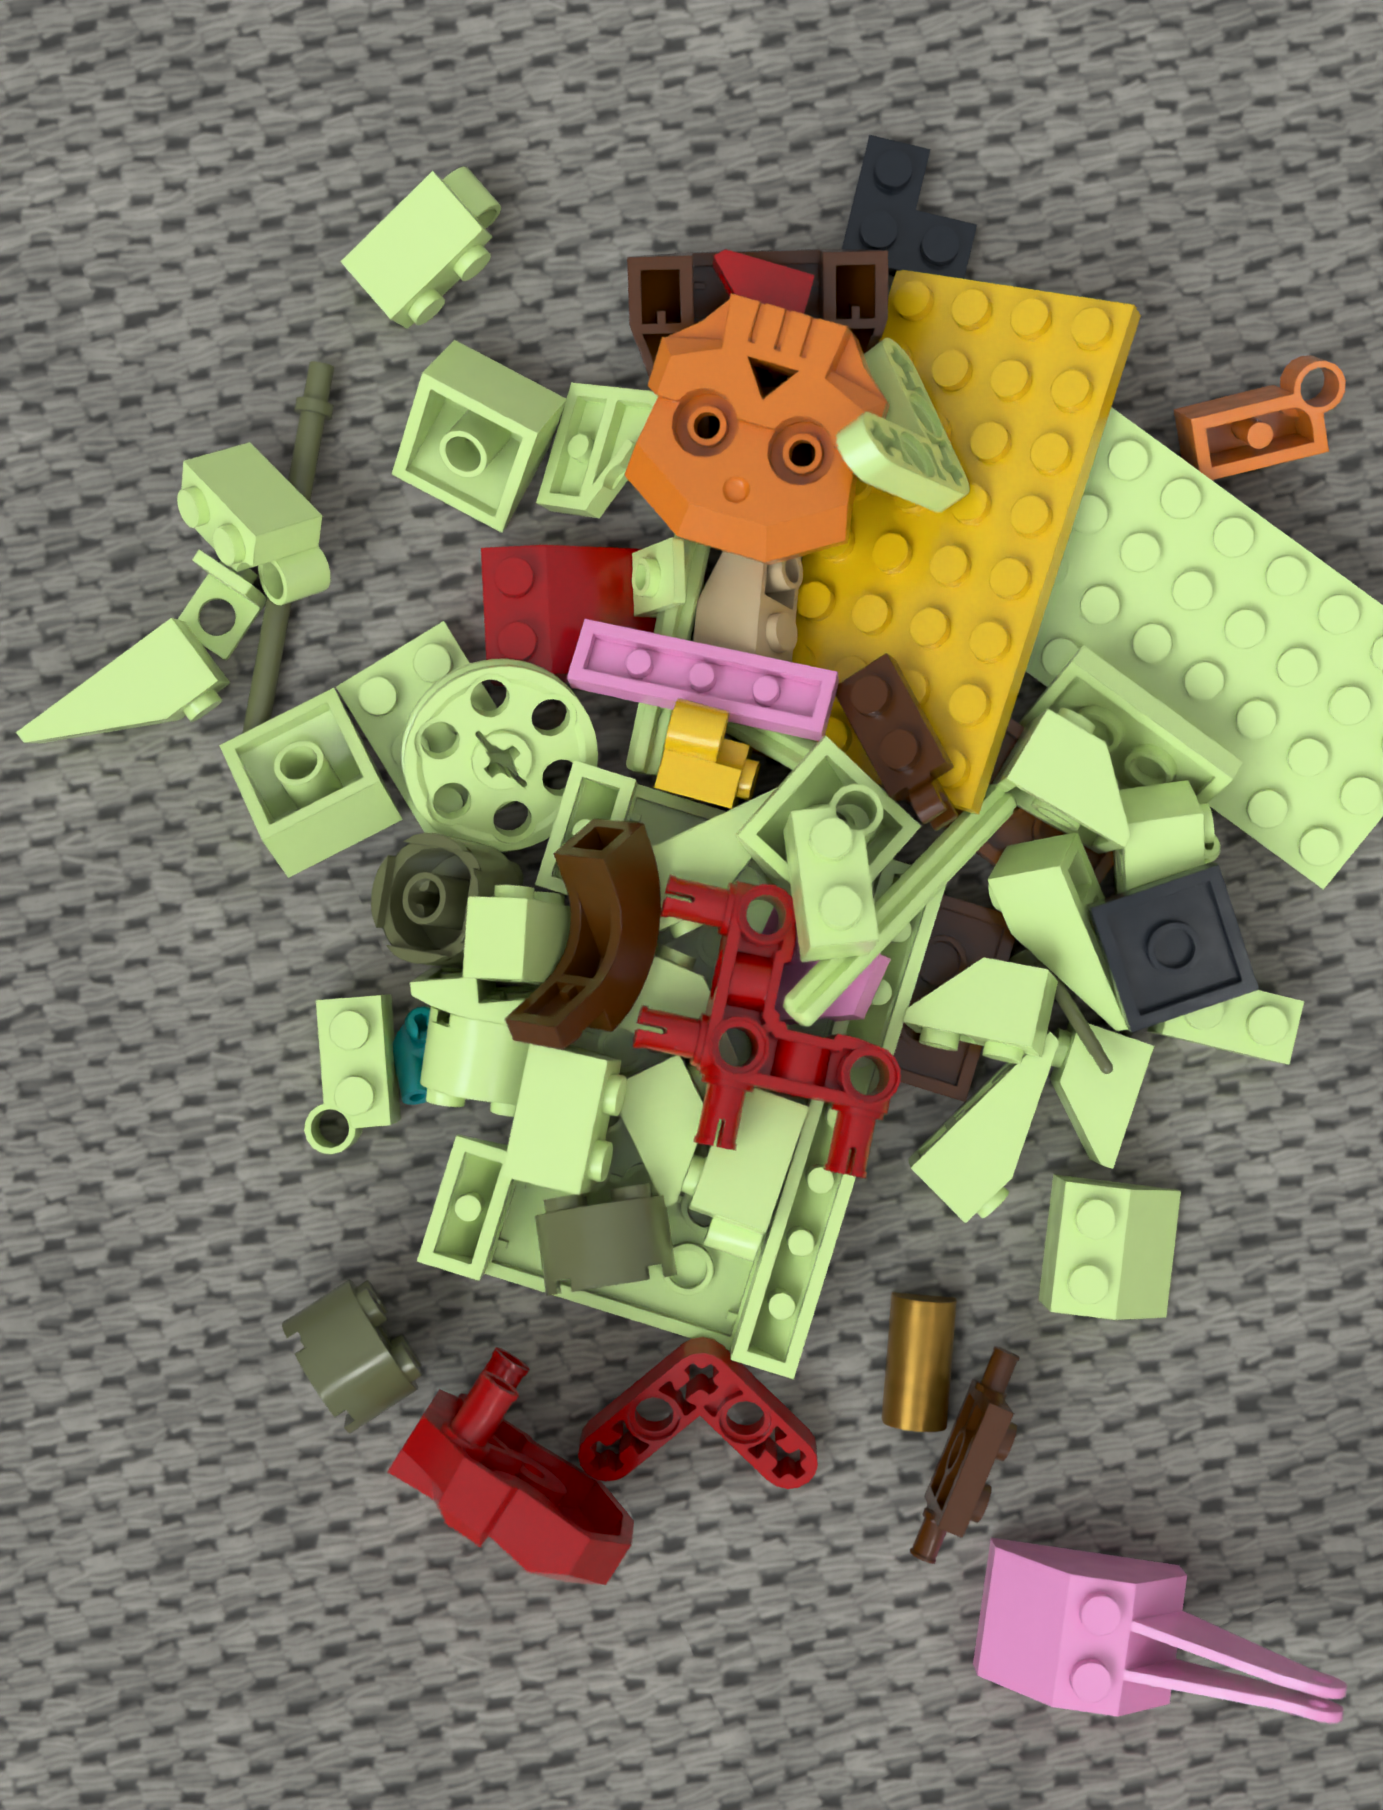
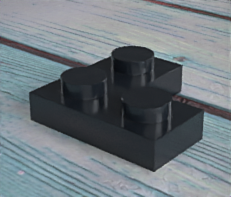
M869 135L842 249L888 250V275L894 277L897 270H908L964 279L977 224L916 210L931 149Z

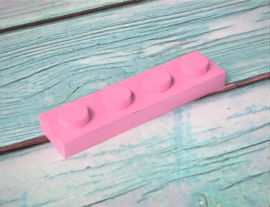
M584 619L567 676L570 687L574 689L672 710L677 699L682 698L730 711L728 722L819 741L825 736L839 684L838 672L588 619Z

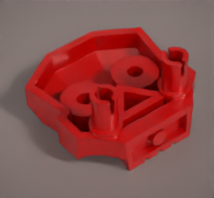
M496 1347L492 1352L489 1362L467 1394L461 1393L457 1397L441 1389L438 1390L387 1472L433 1499L448 1526L479 1547H482L489 1536L526 1572L564 1582L606 1585L632 1545L634 1520L602 1482L592 1478L585 1471L536 1443L530 1435L503 1419L511 1404L519 1397L516 1388L530 1369L515 1355Z

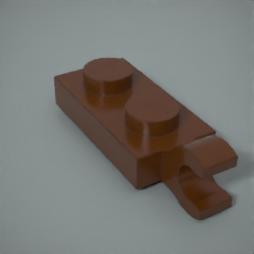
M886 653L839 683L835 696L889 797L899 803L909 796L911 804L922 823L930 822L935 831L959 817L957 811L938 780V777L953 769L954 766L896 660Z

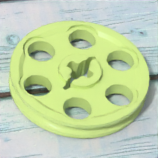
M488 659L473 662L453 670L435 682L423 694L412 710L406 723L401 746V763L405 782L414 805L426 822L441 835L478 842L493 847L500 852L527 848L550 837L565 788L559 790L551 789L543 784V772L548 765L557 760H568L572 763L575 760L594 767L598 765V747L595 731L586 710L574 692L560 678L546 669L529 662L514 659ZM485 680H497L506 686L504 702L492 711H482L476 709L471 704V694L474 687ZM548 699L560 700L566 705L567 711L565 720L560 726L551 730H543L532 724V714L539 703ZM436 722H446L457 730V737L453 746L441 753L430 752L421 745V735L425 728ZM477 731H480L492 746L497 745L502 750L511 747L509 754L513 760L512 764L516 772L523 779L522 781H519L508 767L504 768L497 762L487 767L491 760L487 753V747L483 739L476 733ZM448 783L463 785L467 788L469 794L466 804L456 812L447 813L438 810L433 805V797L439 787ZM509 801L523 803L528 808V816L519 828L503 830L494 824V814L502 804Z

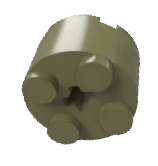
M437 833L413 835L403 841L408 844L396 856L388 855L376 873L371 893V913L376 928L383 929L391 944L386 945L389 950L404 961L463 969L468 897H494L495 885L523 886V873L515 862L509 861L504 854L493 847Z
M639 1184L610 1189L612 1202L588 1206L587 1196L583 1194L544 1200L546 1213L535 1216L546 1296L560 1294V1280L570 1279L571 1291L574 1292L650 1279L648 1266L662 1264L664 1277L677 1275L664 1196L652 1197L650 1184Z
M349 1279L282 1322L286 1338L297 1332L299 1333L300 1341L304 1348L296 1352L295 1356L326 1407L334 1417H337L344 1411L349 1413L345 1417L344 1429L350 1434L418 1390L416 1379L422 1376V1372L419 1369L422 1364L405 1336L400 1334L391 1339L382 1323L387 1321L385 1314L388 1313V1310L368 1280L356 1286Z

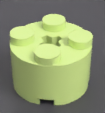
M431 1006L420 1084L427 1088L426 1101L447 1107L465 1106V1099L491 1102L490 1112L514 1117L530 1044L513 1041L507 1024L473 1020L450 1014Z

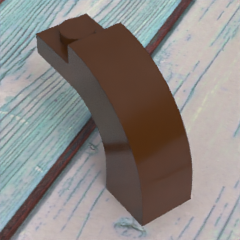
M592 819L554 853L570 901L571 925L569 938L562 959L554 972L505 1018L513 1041L564 1050L568 1045L577 1041L586 1028L613 1032L632 1009L642 991L653 962L661 915V892L657 863L644 823Z

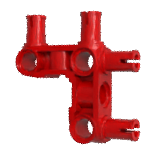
M670 874L664 894L686 898L691 902L666 897L662 903L660 916L666 918L669 916L718 927V934L722 935L706 1013H701L699 1019L641 1005L637 1024L660 1028L663 1030V1034L637 1029L634 1033L632 1047L637 1049L641 1047L690 1058V1065L696 1066V1070H699V1074L702 1075L701 1082L707 1083L697 1134L694 1136L693 1142L714 1146L720 1120L716 1147L736 1151V1139L746 1092H753L754 1087L831 1103V1110L837 1111L828 1160L825 1163L824 1170L866 1179V1168L876 1120L883 1121L884 1114H888L890 1099L896 1093L900 1084L901 1070L896 1058L888 1050L859 1038L842 1034L828 1035L826 1038L787 1030L786 1022L779 1021L780 1013L775 1010L783 966L792 960L796 939L793 899L784 889L775 885L761 884L758 886L741 881H736L735 884L729 882L727 888L677 878L676 875ZM765 900L776 908L778 925L772 934H760L749 926L747 908L751 901ZM730 1028L743 1031L751 1042L750 1057L739 1067L727 1064L719 1053L720 1038ZM861 1057L871 1059L879 1070L877 1087L866 1095L859 1093L853 1087L850 1080V1070L853 1064Z

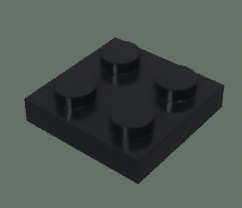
M1210 862L1087 904L1126 1026L1131 1033L1259 990L1219 864Z

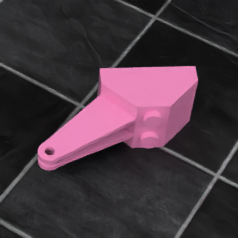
M997 1538L990 1539L973 1660L977 1676L1051 1707L1117 1717L1170 1704L1172 1689L1277 1709L1325 1723L1341 1722L1344 1711L1341 1705L1325 1698H1344L1347 1684L1336 1677L1310 1669L1182 1611L1187 1574L1180 1565ZM1177 1648L1269 1682L1176 1659Z

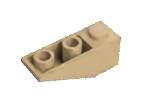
M723 551L697 601L693 642L792 662L793 649L797 643L798 636L795 623L798 589L803 579L801 557L768 565Z

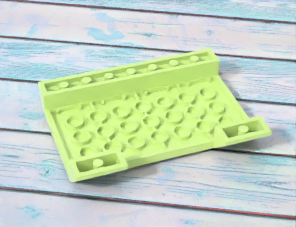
M574 760L535 885L568 896L554 853L592 819L644 823L651 846L653 847L726 811L640 785L636 779ZM752 859L736 880L758 886L761 884L775 885L768 879L754 859ZM894 859L889 862L871 883L874 904L911 866L910 864ZM946 885L880 953L891 960L864 1019L847 1021L817 1019L812 1025L807 1027L801 1024H786L787 1030L824 1038L833 1034L851 1036L882 1047L894 1056L904 1023L905 1010L909 1007ZM765 900L751 901L747 908L749 926L754 931L762 934L774 906ZM704 925L686 935L673 939L670 930L667 929L658 934L654 955L656 956L662 944L696 958L697 960L692 971L703 975L709 989H711L722 935L718 934V927ZM617 1027L613 1032L586 1028L580 1038L570 1044L621 1059L619 1075L626 1076V1078L673 1056V1054L641 1047L639 1049L633 1048L634 1033ZM730 1028L727 1030V1033L739 1059V1067L750 1057L751 1042L743 1031ZM684 1057L686 1063H690V1058ZM866 1057L859 1058L850 1070L851 1083L859 1093L864 1095L871 1093L879 1082L877 1065ZM761 1089L809 1108L767 1231L762 1236L753 1262L704 1245L703 1242L712 1217L688 1209L693 1195L680 1191L677 1202L667 1206L677 1275L664 1277L662 1264L648 1266L650 1276L648 1280L574 1292L571 1291L570 1279L560 1280L561 1293L554 1296L691 1339L699 1337L714 1339L727 1350H730L731 1360L794 1379L856 1179L855 1176L824 1170L825 1163L828 1160L837 1111L831 1110V1103ZM620 1113L617 1116L610 1115L605 1141L612 1142L613 1144L612 1160L604 1182L596 1181L595 1190L583 1194L587 1196L588 1206L612 1202L610 1189L639 1184H650L652 1197L659 1196ZM456 1135L417 1262L478 1281L481 1280L484 1274L546 1293L535 1216L546 1213L544 1200L577 1194L501 1177L508 1145ZM697 1143L694 1154L706 1158L710 1145Z

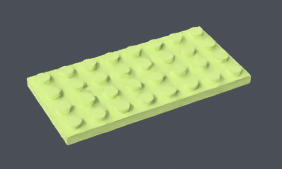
M1111 407L1026 672L1048 687L1084 645L1156 699L1162 701L1167 707L1243 762L1234 779L1208 802L1209 806L1324 890L1383 817V605Z

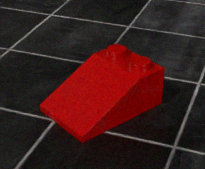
M568 545L481 548L486 660L514 659L529 662L553 673L564 683H569L567 676L584 619L654 633L657 618L634 617L632 553L642 549ZM490 680L493 686H505L502 682Z

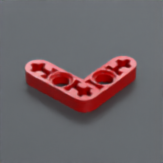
M705 1337L692 1338L682 1343L591 1418L582 1429L578 1451L580 1466L586 1474L596 1480L605 1482L619 1480L628 1475L696 1418L701 1416L767 1481L776 1487L785 1489L799 1488L809 1483L816 1474L818 1467L816 1439L810 1429L742 1363L731 1360L730 1352L722 1344L714 1339ZM694 1363L701 1369L709 1364L713 1365V1377L708 1378L705 1374L700 1373L689 1381L690 1365ZM686 1384V1395L684 1398L680 1388ZM655 1397L669 1403L673 1411L662 1421H649L640 1416L636 1407L641 1401ZM748 1401L758 1405L764 1413L759 1421L750 1425H741L732 1421L727 1412L732 1405ZM625 1422L629 1431L623 1435V1426ZM774 1428H775V1441H773V1440L769 1437V1435L772 1433V1431L774 1430ZM621 1437L618 1454L609 1449L601 1454L596 1451L598 1441L609 1446ZM776 1443L789 1454L799 1449L800 1460L795 1462L787 1456L778 1461Z

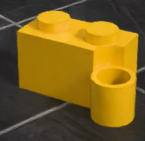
M678 698L669 722L664 753L654 788L733 809L738 806L740 798L752 800L761 764L758 761L751 760L752 747L750 745L724 738L730 711Z

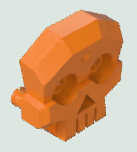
M731 294L728 301L703 321L670 336L662 337L648 382V387L658 398L636 442L624 476L676 536L690 542L768 565L847 544L857 475L843 459L836 442V434L865 412H870L886 419L890 404L872 377L860 343L852 331L844 325L819 318L815 319L809 315L787 311L784 308ZM755 366L784 374L791 378L765 397ZM706 416H715L720 421L719 432L713 438H701L697 431L700 420ZM802 443H808L815 448L813 462L805 467L794 465L791 459L793 449Z

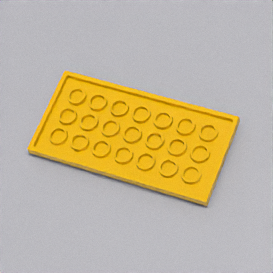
M897 270L888 295V320L879 342L886 337L891 338L898 343L913 362L967 477L970 491L965 497L942 513H939L869 485L857 476L848 543L802 557L803 579L798 589L795 622L798 636L797 643L793 649L792 662L838 672L839 683H841L886 653L894 658L954 766L953 769L938 777L940 784L956 809L979 815L1141 315L1136 306L1132 304L915 271ZM835 696L825 736L839 747L877 785L885 789ZM752 748V753L768 757L760 751Z

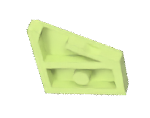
M571 382L536 503L552 512L600 518L628 481L624 474L636 442L658 396L653 391Z

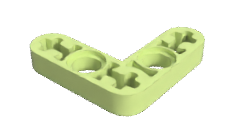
M886 337L867 351L864 357L872 377L890 404L887 417L884 419L873 413L865 412L836 434V442L843 459L862 481L927 509L942 513L969 493V483L913 362L898 343Z

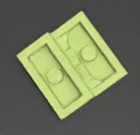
M432 967L410 982L411 996L430 1006L454 1015L497 1024H506L505 1018L539 987L536 985L496 987V981L464 978L463 969Z

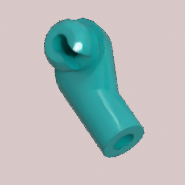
M426 1006L416 1007L406 1015L404 1024L393 1041L394 1065L401 1100L407 1105L427 1102V1088L420 1084L430 1008Z

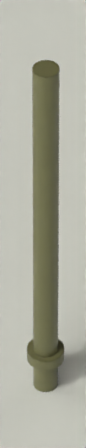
M316 361L309 362L303 397L296 398L294 412L299 414L300 417L288 481L309 502L312 495L325 420L332 419L334 405L328 402L334 367ZM268 597L266 599L242 734L271 719L292 602L276 605Z

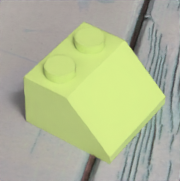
M454 340L422 372L392 475L502 533L506 529L550 447L567 399Z
M335 688L219 745L263 843L288 878L403 820Z
M1062 707L1057 714L1050 709H1046L1027 723L992 784H996L1003 791L1011 793L1016 799V806L1064 834L1078 832L1082 844L1098 854L1123 848L1131 834L1107 743L1092 735L1096 728L1095 725L1080 714Z
M823 736L735 834L768 879L776 886L784 889L791 897L792 891L783 833L791 811L828 807L834 794L847 785L860 784L873 789L881 799L883 818L871 840L866 843L871 883L921 827L827 736ZM845 804L836 809L838 819L843 820L851 829L862 830L869 826L868 816L862 808L854 804Z
M530 1044L501 1177L578 1195L595 1190L596 1181L604 1182L613 1154L612 1142L605 1141L610 1115L617 1116L620 1113L626 1094L627 1078L626 1076L619 1075L622 1060L575 1045H568L564 1050Z
M1053 1174L1039 1301L1050 1312L1112 1320L1166 1318L1181 1191Z

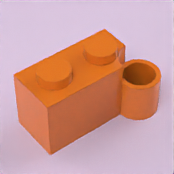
M1300 356L1292 360L1284 368L1280 377V387L1270 385L1173 409L1182 459L1209 479L1215 480L1329 452L1324 413L1332 410L1342 400L1346 386L1343 372L1336 364L1315 356ZM1321 368L1324 374V385L1321 392L1310 400H1303L1300 392L1303 378L1311 370Z

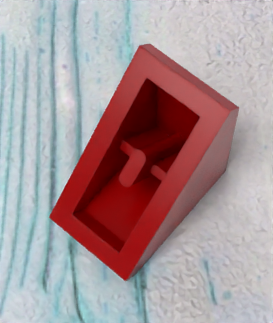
M727 249L722 250L713 257V268L729 298L731 294H735L763 304L784 308L787 311L804 314L815 275ZM769 370L774 381L784 376V374Z

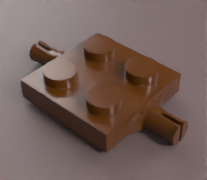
M998 1346L993 1348L994 1351L982 1380L972 1379L924 1495L927 1502V1508L924 1509L922 1514L924 1520L909 1552L916 1558L930 1564H935L936 1557L947 1532L963 1538L969 1522L978 1523L981 1520L991 1496L992 1487L986 1481L994 1461L997 1459L1003 1462L1008 1456L1015 1440L1017 1424L1011 1422L1014 1413L1005 1401L1007 1396L1005 1390L1020 1357Z

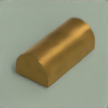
M892 1292L882 1407V1421L885 1425L916 1432H940L947 1429L957 1304L955 1297Z

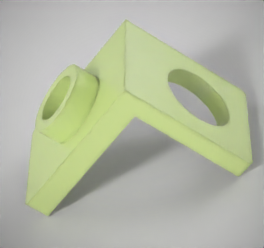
M671 537L632 553L634 617L657 618L659 612L685 604L683 538ZM703 581V586H702L701 593H702V591H703V589H704V587H705L704 581Z
M198 550L192 561L205 570L208 575L178 620L186 622L203 646L224 660H228L266 604L267 597L252 585L258 576L254 571L248 568L235 572L222 561L217 562L201 550ZM216 599L229 602L236 614L232 629L226 634L219 636L206 633L200 624L202 608L208 602Z

